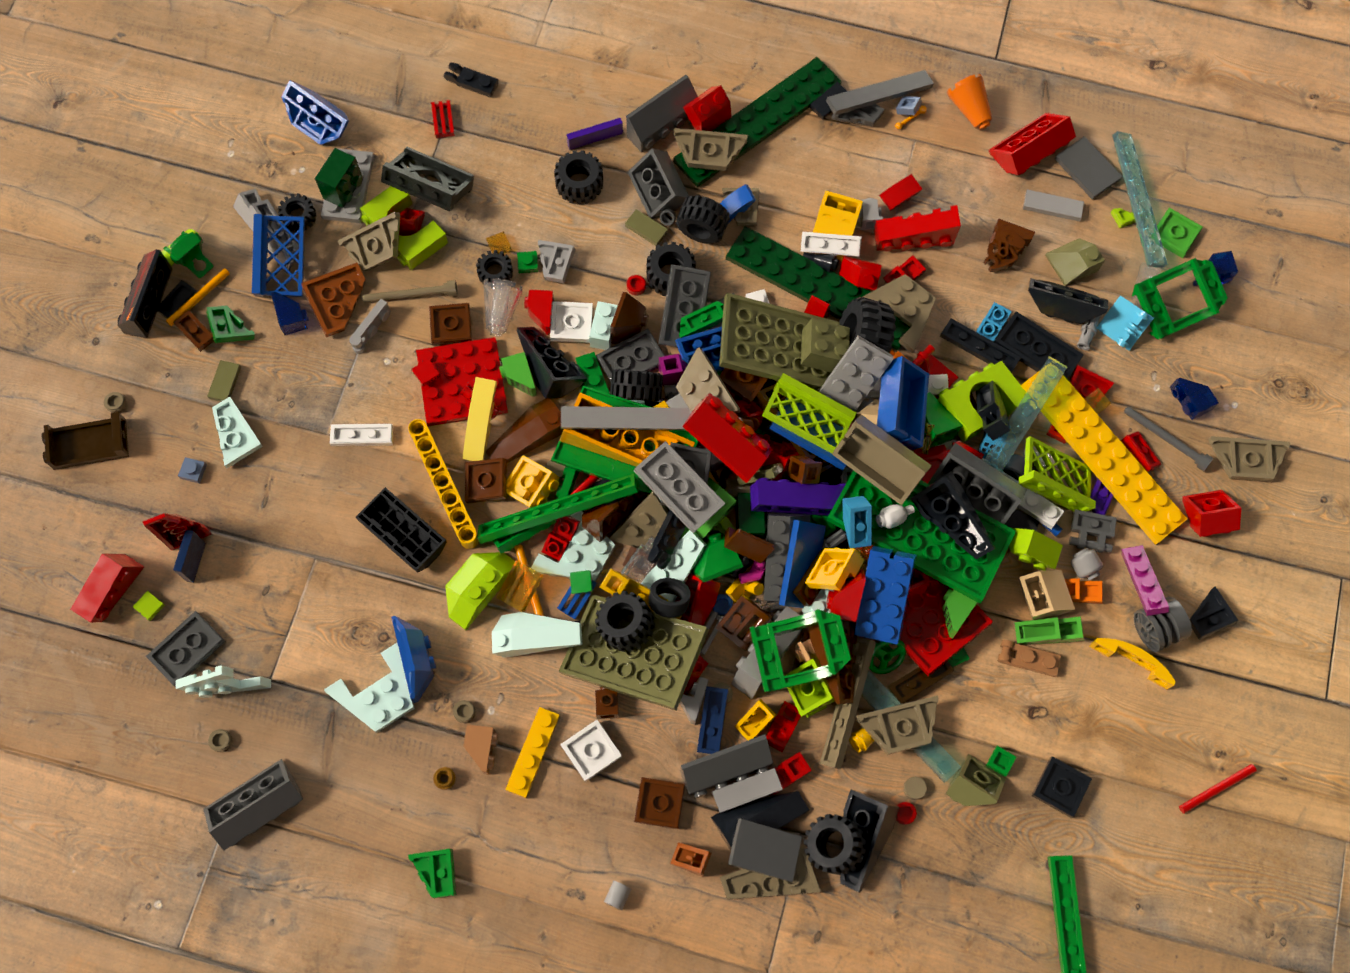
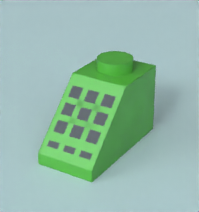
M525 352L501 358L503 366H499L502 378L506 377L509 385L533 397L537 396Z
M949 589L943 597V600L946 602L942 609L949 637L953 639L977 602L956 590Z

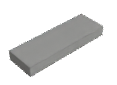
M1027 190L1023 210L1080 221L1084 201Z
M775 768L712 791L719 813H723L781 791L782 786Z

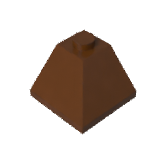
M627 292L622 293L610 326L611 344L614 345L640 333L642 327H646L649 315H646V307Z

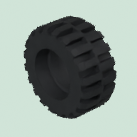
M859 297L853 299L847 305V309L843 311V316L839 320L841 326L850 328L849 347L859 335L890 353L896 329L893 309L886 303Z

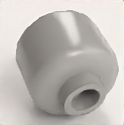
M1086 548L1072 555L1071 565L1079 578L1087 577L1088 580H1091L1100 575L1098 571L1103 568V563L1095 550Z

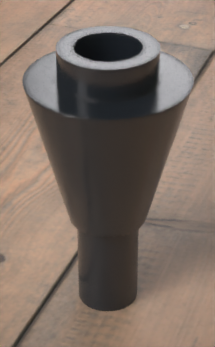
M803 253L804 257L829 273L833 272V270L836 271L838 268L839 259H837V255Z

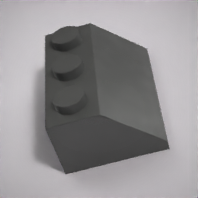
M652 148L627 172L651 219L660 217L661 212L665 209L678 210L683 205L685 199L689 198L667 151Z

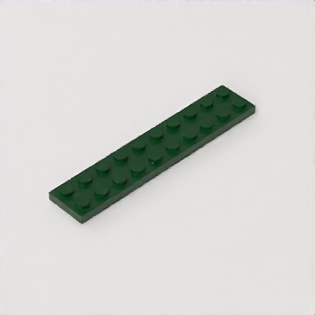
M815 57L711 132L748 135L747 142L734 159L735 161L810 108V104L836 82L841 84L842 81L818 57ZM682 152L673 157V162L697 188L721 171L688 167Z
M746 226L726 255V260L807 303L813 295L830 304V315L839 320L843 316V311L847 309V305L853 299L871 293V291L865 288L855 286L845 280L844 277L832 271L830 273L808 258ZM895 316V337L891 347L899 350L901 346L899 343L900 338L911 327Z

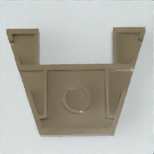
M904 274L863 297L888 304L893 309L894 315L911 327L900 338L899 343L911 353H914L936 297Z

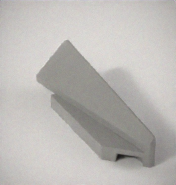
M256 189L238 193L233 205L234 209L252 231L254 214L278 216L268 199L261 201ZM268 221V230L274 234L281 225L277 221ZM285 229L276 236L282 244L291 237ZM273 239L268 243V250L273 254L281 245ZM293 240L286 248L294 254L298 249V244ZM283 249L275 257L283 264L291 255ZM294 259L285 266L289 271L294 263Z

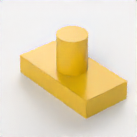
M753 563L750 565V567H749L745 572H749V571H750V569H751ZM764 574L760 580L744 584L740 583L739 578L736 579L726 590L727 595L734 603L742 594L748 598L752 594L761 595L764 591V586L761 584L764 580Z

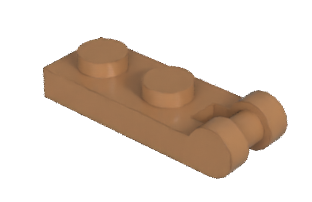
M1001 640L1000 647L1002 651L998 655V662L1052 677L1057 676L1061 655L1017 644L1010 640ZM1010 651L1016 652L1015 658L1010 656Z

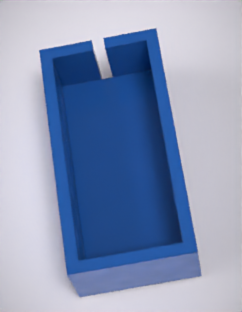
M900 356L893 359L882 374L877 426L912 451L923 447L929 373L905 357Z
M873 546L869 554L865 575L866 582L854 635L898 645L917 555L897 551L893 559L890 558L893 550Z

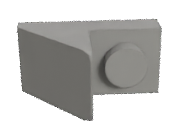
M700 677L698 683L694 682L691 695H694V697L683 694L680 701L687 718L694 725L703 701L706 686L708 685V679Z

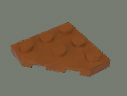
M357 262L301 283L326 338L345 331L365 285V277Z

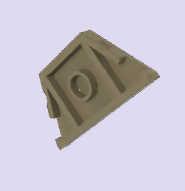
M674 128V136L688 167L726 171L744 147L748 135Z
M393 212L338 240L339 245L344 246L349 251L348 255L358 263L362 271H369L398 257L400 212Z
M698 347L676 385L691 413L709 393L718 397L729 410L736 414L740 413V408L708 357Z
M1214 436L1208 439L1229 479L1271 482L1277 474V469L1284 459L1283 456L1286 450L1290 447V442Z
M652 492L610 534L609 539L614 542L629 546L633 545L637 548L651 551L652 544L669 512V508L660 505V499Z
M937 695L857 715L856 720L887 755L926 746L932 742V731L936 718L935 712L939 698Z

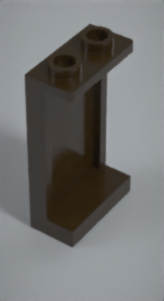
M120 412L111 413L110 419L52 428L49 425H44V432L41 435L42 441L45 444L43 460L53 470L129 457L126 419Z

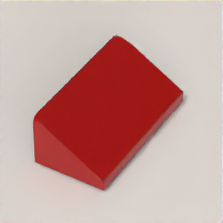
M1137 431L1129 434L1120 440L1147 472L1162 465L1140 432Z

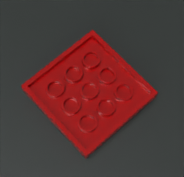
M496 337L416 350L418 364L429 358L440 374V377L423 387L421 385L427 426L468 420L471 402L460 393L468 384L474 388L476 377L497 381L493 400L495 402L494 405L500 409L498 415L508 413L503 378L499 369L501 365Z
M927 575L931 582L926 592L907 602L900 640L904 642L908 656L927 676H930L991 626L993 621L976 604L954 638L949 637L942 607L946 602L943 600V597L952 588Z

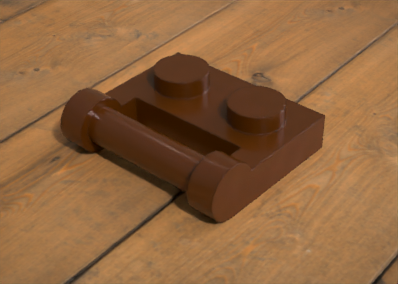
M742 594L716 625V629L740 648L747 650L752 641L750 630L743 638L738 635L754 614L759 617L754 623V627L769 623L773 617Z

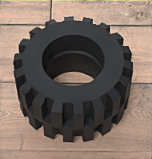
M574 150L572 154L568 152L565 154V157L561 156L559 162H556L554 169L556 189L565 201L569 199V203L572 204L574 202H577V204L585 202L587 204L590 199L595 200L596 195H600L601 189H603V169L601 162H599L596 156L593 157V154L590 152L586 154L583 150L581 152ZM575 174H585L588 176L583 181L570 179Z
M699 195L689 196L682 205L676 225L690 239L704 244H714L722 240L730 220V214L725 207L713 199Z
M665 242L663 246L657 245L655 250H651L650 256L647 257L646 275L649 286L652 289L655 288L656 293L662 292V296H666L670 274L661 271V268L665 265L673 264L696 269V260H694L693 253L690 254V249L688 247L684 249V245L681 243L678 246L676 242H671V244Z
M613 370L610 394L624 399L658 402L661 400L663 375L645 371Z
M622 591L619 595L616 592L613 593L612 598L608 596L606 602L600 604L601 610L596 612L598 618L595 619V624L598 626V632L612 648L622 652L627 649L630 652L633 651L634 647L637 649L641 648L640 644L643 642L646 644L649 641L647 639L648 636L652 637L654 632L651 629L655 628L653 621L655 617L639 595L637 596L633 592L628 594L627 591ZM634 614L630 625L623 629H617V624L622 617Z
M827 814L825 818L818 817L817 823L812 822L809 825L812 829L811 831L807 830L805 835H808V840H804V845H807L808 848L804 850L806 855H810L808 860L810 863L815 864L814 867L824 872L841 875V873H850V869L855 870L857 868L856 863L863 861L861 854L866 853V849H863V845H866V839L862 838L864 833L858 829L859 826L855 822L840 815L834 814L833 816ZM839 831L844 838V848L838 856L831 858L827 852L826 843L831 834Z

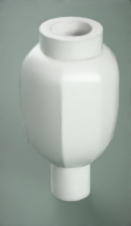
M898 504L890 505L880 511V514L876 516V522L879 527L894 528L904 523L907 515L915 512L912 505L906 507Z

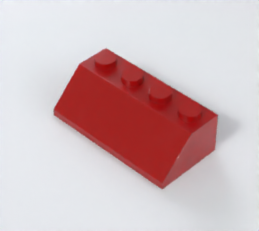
M1045 113L988 150L989 154L1006 173L1024 174L1028 168L1039 164L1043 158L1053 155L1057 149L1068 145L1069 141L1076 138L1071 117Z
M711 393L694 408L682 426L745 483L754 476L768 459L773 449L765 439H761L754 432L752 427L743 423L735 412L725 407L722 401Z

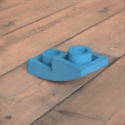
M994 302L976 332L994 342L1012 311Z

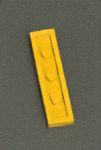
M539 707L506 786V791L527 799L560 718L559 714Z

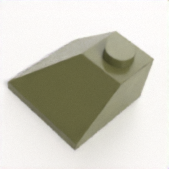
M1080 238L1045 254L1064 286L1098 272L1105 261L1095 244Z
M968 754L950 782L945 794L963 806L996 804L1006 778Z

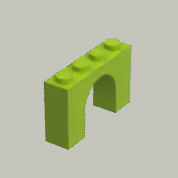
M388 187L360 208L363 215L361 216L362 221L368 226L393 212L401 213L405 208L412 205L410 195L394 187ZM433 220L413 235H399L397 259L403 266L407 265L410 270H413L448 244L446 233Z
M1002 361L995 365L990 363L982 372L976 371L968 377V380L964 381L962 379L953 386L954 388L950 390L946 388L938 394L939 402L963 425L957 434L963 443L979 434L983 429L982 418L970 402L971 392L994 381L1003 400L1007 416L1022 409L1031 399Z

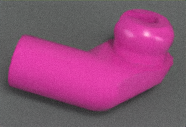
M765 560L762 563L754 561L749 572L740 573V583L744 584L760 580L765 572Z

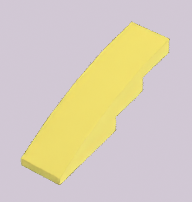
M479 377L475 378L464 442L463 459L484 460L492 425L490 422L495 403L493 400L497 381Z

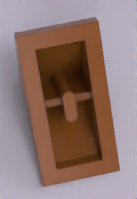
M678 842L670 864L703 877L712 853Z

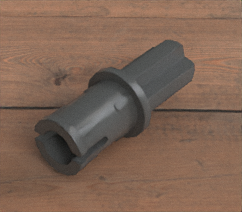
M840 529L829 538L824 537L822 548L834 549L847 539L846 531Z

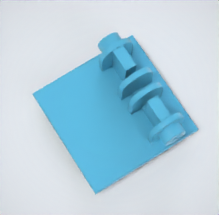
M1120 295L1099 323L1097 329L1117 342L1121 347L1130 351L1154 317Z

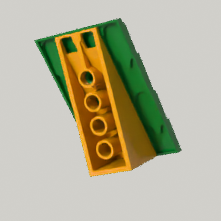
M586 386L582 387L574 406L649 407ZM564 429L551 461L608 481L635 474L638 491L650 495L653 491L634 472V469L665 441L669 445L672 442L696 447L698 440L687 430Z

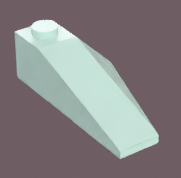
M524 612L502 615L492 631V653L504 658L582 645L581 623Z

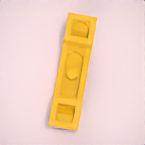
M609 570L600 585L601 589L612 595L616 592L620 595L622 591H627L628 594L633 592L637 596L639 595L650 608L648 604L650 588L616 570ZM658 595L661 599L669 601L665 597Z
M1097 638L1089 646L1107 657L1116 652L1151 671L1147 679L1166 690L1173 687L1176 683L1173 676L1162 663L1135 645L1116 639Z

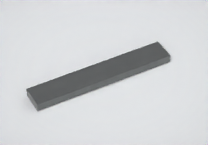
M926 70L829 96L826 102L833 114L838 115L930 89L934 83Z

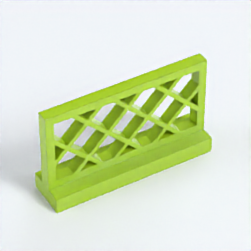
M783 373L773 389L774 391L762 416L822 449L833 453L840 441L845 437L851 422L855 418L856 412ZM778 393L787 397L788 400L780 401ZM800 402L805 405L806 410L799 411L796 403ZM791 405L794 413L786 414L783 406ZM778 407L781 415L776 416L769 411L771 408ZM814 413H819L825 420L817 421ZM809 414L812 423L805 424L802 415ZM796 417L800 425L795 426L791 424L789 418ZM832 423L843 427V430L836 431ZM827 424L831 433L824 434L820 425ZM815 427L818 435L813 436L807 428ZM833 437L836 447L828 444L826 438Z
M1031 436L1026 438L1024 475L1019 477V484L1072 511L1076 509L1087 512L1095 509L1096 501L1090 498L1091 469L1086 464ZM1033 446L1036 447L1040 455H1036V453L1033 450ZM1047 453L1051 454V456H1052V458L1054 459L1055 463L1052 464V462H1051L1050 458L1048 457ZM1040 457H1042L1047 468L1044 469L1039 460ZM1062 461L1067 463L1070 468L1069 471H1067ZM1032 462L1035 464L1038 472L1032 471ZM1054 466H1058L1062 476H1059ZM1077 469L1084 471L1083 478ZM1049 470L1053 479L1049 478L1046 471ZM1070 473H1072L1077 481L1076 484L1073 482L1071 476L1069 475ZM1064 478L1069 487L1065 486L1061 479ZM1077 486H1080L1081 490L1083 491V494L1079 492Z

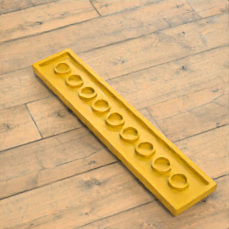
M1050 362L1021 385L1032 402L1155 545L1187 520V517L1053 362Z

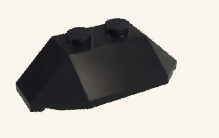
M1030 278L1028 291L1040 312L1048 317H1057L1064 319L1068 323L1081 324L1107 313V299L1049 281Z

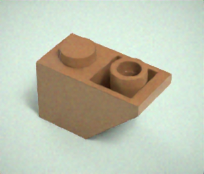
M467 724L463 747L481 771L489 775V770L494 768L495 756H492L493 747H497L498 734H495L493 727Z

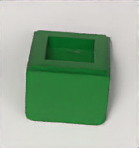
M591 570L570 572L571 594L593 592Z

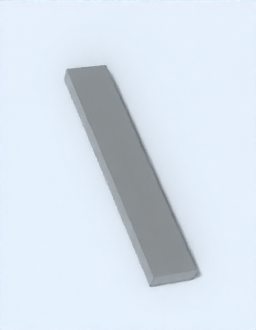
M561 406V429L686 430L682 426L689 417V408Z

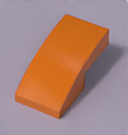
M1065 579L1072 602L1103 604L1102 581Z

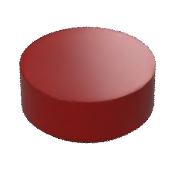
M640 275L630 276L626 282L627 291L635 296L643 294L646 290L645 279Z
M901 802L897 805L900 807L896 821L902 825L911 824L917 816L915 806L910 802Z

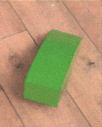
M1056 617L1014 622L1017 644H1054L1084 641L1081 617L1063 619Z

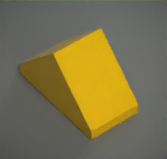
M760 699L734 727L748 741L761 733L774 720L776 714Z

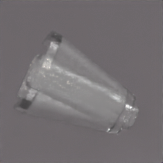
M488 279L484 280L486 330L490 331V335L501 336V334L506 333L522 296L523 286L520 285V288L515 287L516 283L502 279H493V283H488Z

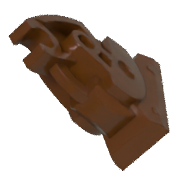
M998 218L987 248L988 257L983 262L985 265L988 262L994 264V266L989 267V272L1001 271L1012 267L1017 262L1019 255L1024 251L1025 246H1029L1035 231Z

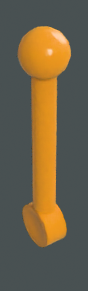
M924 105L920 106L915 115L909 116L902 122H897L895 128L901 129L904 124L919 114H925L927 107Z

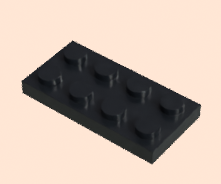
M1017 311L994 341L996 344L1020 356L1019 361L1036 372L1040 371L1050 362H1053L1066 379L1084 356V354Z

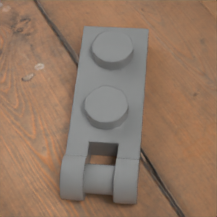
M380 299L350 337L349 341L355 353L361 354L365 351V343L377 333L380 324L388 319L390 308L386 301Z

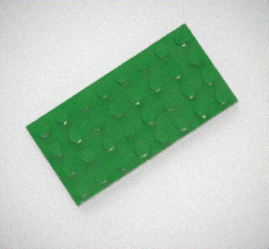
M853 470L826 521L845 530L843 498L864 496L872 506V546L893 550L891 555L893 557L897 551L917 555L915 569L981 603L1016 530L975 509L995 546L994 550L976 560L956 544L954 539L941 532L939 527L930 520H926L920 514L910 498L929 486L928 483L922 480L902 504L903 507L912 505L915 512L907 515L904 523L890 529L879 527L876 522V516L880 514V511L890 505L900 504Z

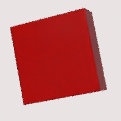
M429 358L411 369L423 387L440 377L439 372Z

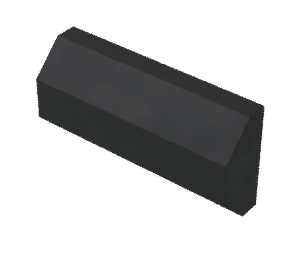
M386 487L356 516V519L417 573L428 568L438 558L447 543L440 534Z

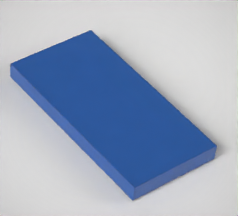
M800 402L796 403L799 411L806 410L805 405ZM790 404L783 406L786 414L794 413ZM814 413L817 421L825 420L819 413ZM809 414L802 415L805 424L812 423ZM796 417L789 418L791 424L795 426L800 425ZM773 422L769 428L842 471L846 467V464L832 455V453ZM832 423L836 431L843 430V427ZM827 424L820 425L824 434L831 433ZM815 427L807 428L813 436L818 435ZM833 437L826 438L828 444L836 447Z
M799 520L793 521L779 605L796 608L805 607L794 595L793 591L822 549L826 526Z

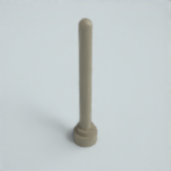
M450 280L447 283H443L442 286L365 294L362 296V301L374 302L380 299L391 300L443 293L451 297L458 296L456 280Z

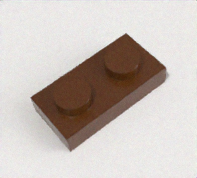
M190 310L173 322L200 352L214 342L212 333Z

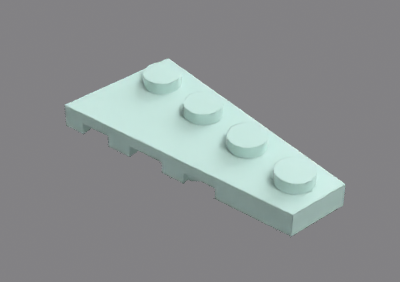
M689 530L678 542L668 566L661 570L656 565L640 583L648 588L655 581L662 578H675L686 583L689 573L695 567L707 544L696 532L693 534ZM660 594L671 602H675L677 598L673 594Z

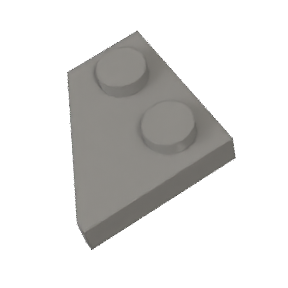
M538 240L545 280L564 283L575 252L574 246Z

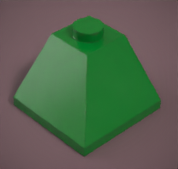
M714 533L708 539L703 540L707 546L691 572L701 581L707 582L742 568L743 564L736 552L725 548V535L723 533Z

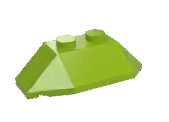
M473 553L445 585L449 618L466 631L518 569L520 564L505 553Z

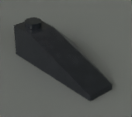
M517 327L516 331L534 381L545 399L563 398L586 382L587 377L574 361L569 362L564 358V352L554 349L550 345L551 341L535 327Z
M952 471L910 498L926 520L934 523L941 532L949 535L956 541V544L976 560L995 549L967 494Z
M852 789L850 790L843 810V817L855 822L859 826L858 829L863 831L864 835L862 838L866 839V845H863V849H866V853L861 854L863 861L856 863L857 868L855 870L850 869V873L847 874L841 873L840 884L861 893L894 828L900 807L882 799Z
M794 791L754 800L723 813H717L711 819L731 851L738 819H744L779 830L810 809L800 793Z

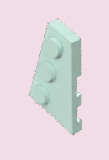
M231 397L212 407L220 439L219 443L223 452L224 466L226 468L263 447Z

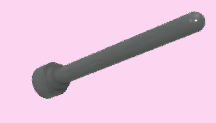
M1131 407L1125 408L1124 412L1126 415L1193 459L1194 463L1197 464V468L1203 472L1214 459L1208 454L1197 453Z

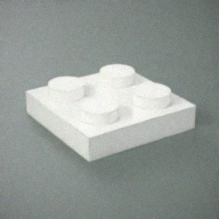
M553 301L550 341L590 343L589 335L592 327L593 303Z
M595 720L560 744L585 782L622 757L598 720Z

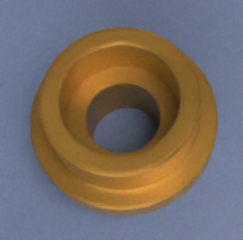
M442 767L435 772L433 781L439 789L447 790L455 784L456 775L452 769ZM448 775L449 780L445 783L441 782V777Z

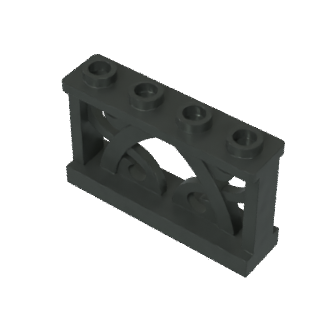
M409 147L404 148V151L390 163L386 162L382 166V183L449 212L473 188L474 175ZM419 174L429 175L438 179L439 182H432L420 177Z

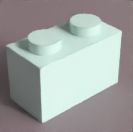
M597 302L589 335L590 347L607 350L611 347L610 326L617 305Z

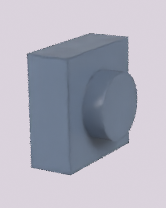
M903 96L896 107L897 114L915 115L922 104L921 97Z
M185 457L178 477L200 484L207 464Z

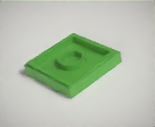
M1168 208L1149 239L1183 258L1203 226Z

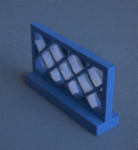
M254 214L252 294L256 297L279 295L303 297L301 283H303L304 217ZM268 221H277L281 227L272 234L268 230ZM291 222H300L299 230L295 234H292L286 228ZM285 229L291 237L282 244L276 236ZM275 239L281 246L272 254L268 250V243ZM295 239L299 243V249L292 254L286 246ZM285 249L291 257L282 264L275 256ZM274 258L281 266L271 273L267 269V264ZM295 259L299 263V268L292 274L285 266ZM284 268L291 276L281 283L275 275ZM274 278L280 286L275 291H267V283ZM294 279L298 283V292L289 291L285 285Z

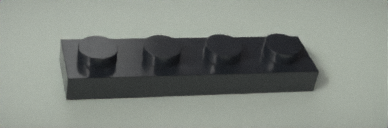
M950 318L940 335L941 338L988 364L993 363L995 365L1002 361L1011 373L1021 358Z

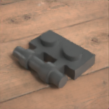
M1075 509L1072 516L1071 531L1079 533L1078 538L1070 536L1069 545H1074L1079 549H1094L1099 553H1103V551L1111 553L1113 545L1107 544L1105 541L1106 538L1113 539L1115 537L1117 518ZM1087 535L1097 536V541L1087 540Z

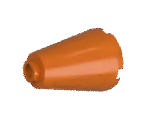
M978 73V77H975L973 74L954 84L956 87L954 90L948 89V97L975 129L980 128V130H983L991 125V110L984 80L980 73Z

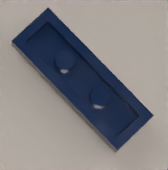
M706 686L697 752L713 754L720 751L729 689Z

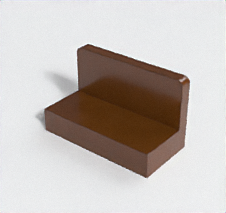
M729 527L725 531V548L756 562L762 563L774 550V544L743 530H735Z

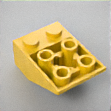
M825 190L813 233L853 236L863 201ZM837 255V259L842 261L843 256L846 255Z

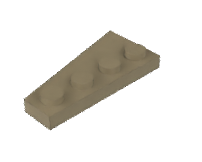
M806 848L799 850L793 882L746 869L721 876L720 880L727 900L820 893L821 891L813 868L808 860L809 857L805 854L804 849Z

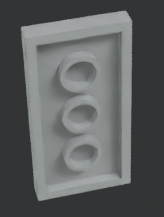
M339 149L356 157L363 181L355 189L351 201L346 203L344 208L324 200L321 217L324 220L361 223L362 212L360 208L365 205L374 154L373 152Z
M858 335L818 392L856 411L894 359L893 355Z
M666 441L634 469V472L693 534L725 505V502Z

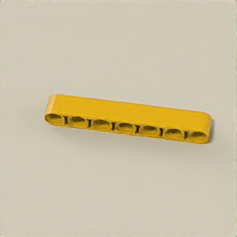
M414 419L408 426L413 442L460 544L465 549H473L479 542L473 523L426 423L421 419ZM417 429H424L422 433L415 434ZM425 446H432L429 451H422ZM434 463L440 464L436 469L430 468ZM441 481H448L446 486H438ZM449 499H457L454 504H447ZM458 516L465 517V519L462 522H455V519ZM466 534L473 535V538L471 540H463Z

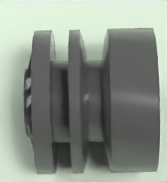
M1166 597L1169 605V612L1147 616L1144 609L1134 612L1133 619L1137 633L1146 647L1153 652H1158L1169 647L1172 643L1185 640L1192 634L1191 622L1185 609L1173 597Z

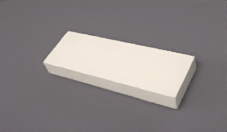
M802 232L801 252L860 257L861 236Z
M332 424L330 445H393L394 426L393 424Z

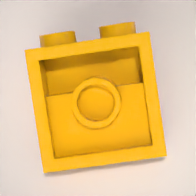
M523 455L506 480V494L528 508H532L548 502L547 497L551 491L554 492L558 488L560 477Z
M824 548L805 584L809 588L841 590L847 577H856L864 559L861 557V553L853 548Z

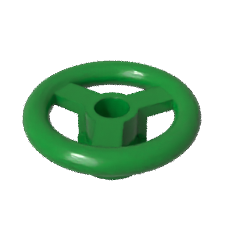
M899 640L898 647L895 649L889 646V644L893 643L884 641L876 643L869 669L876 674H887L896 670L906 657L904 642ZM899 654L897 660L890 666H887L888 662ZM874 656L881 661L879 668L873 663Z

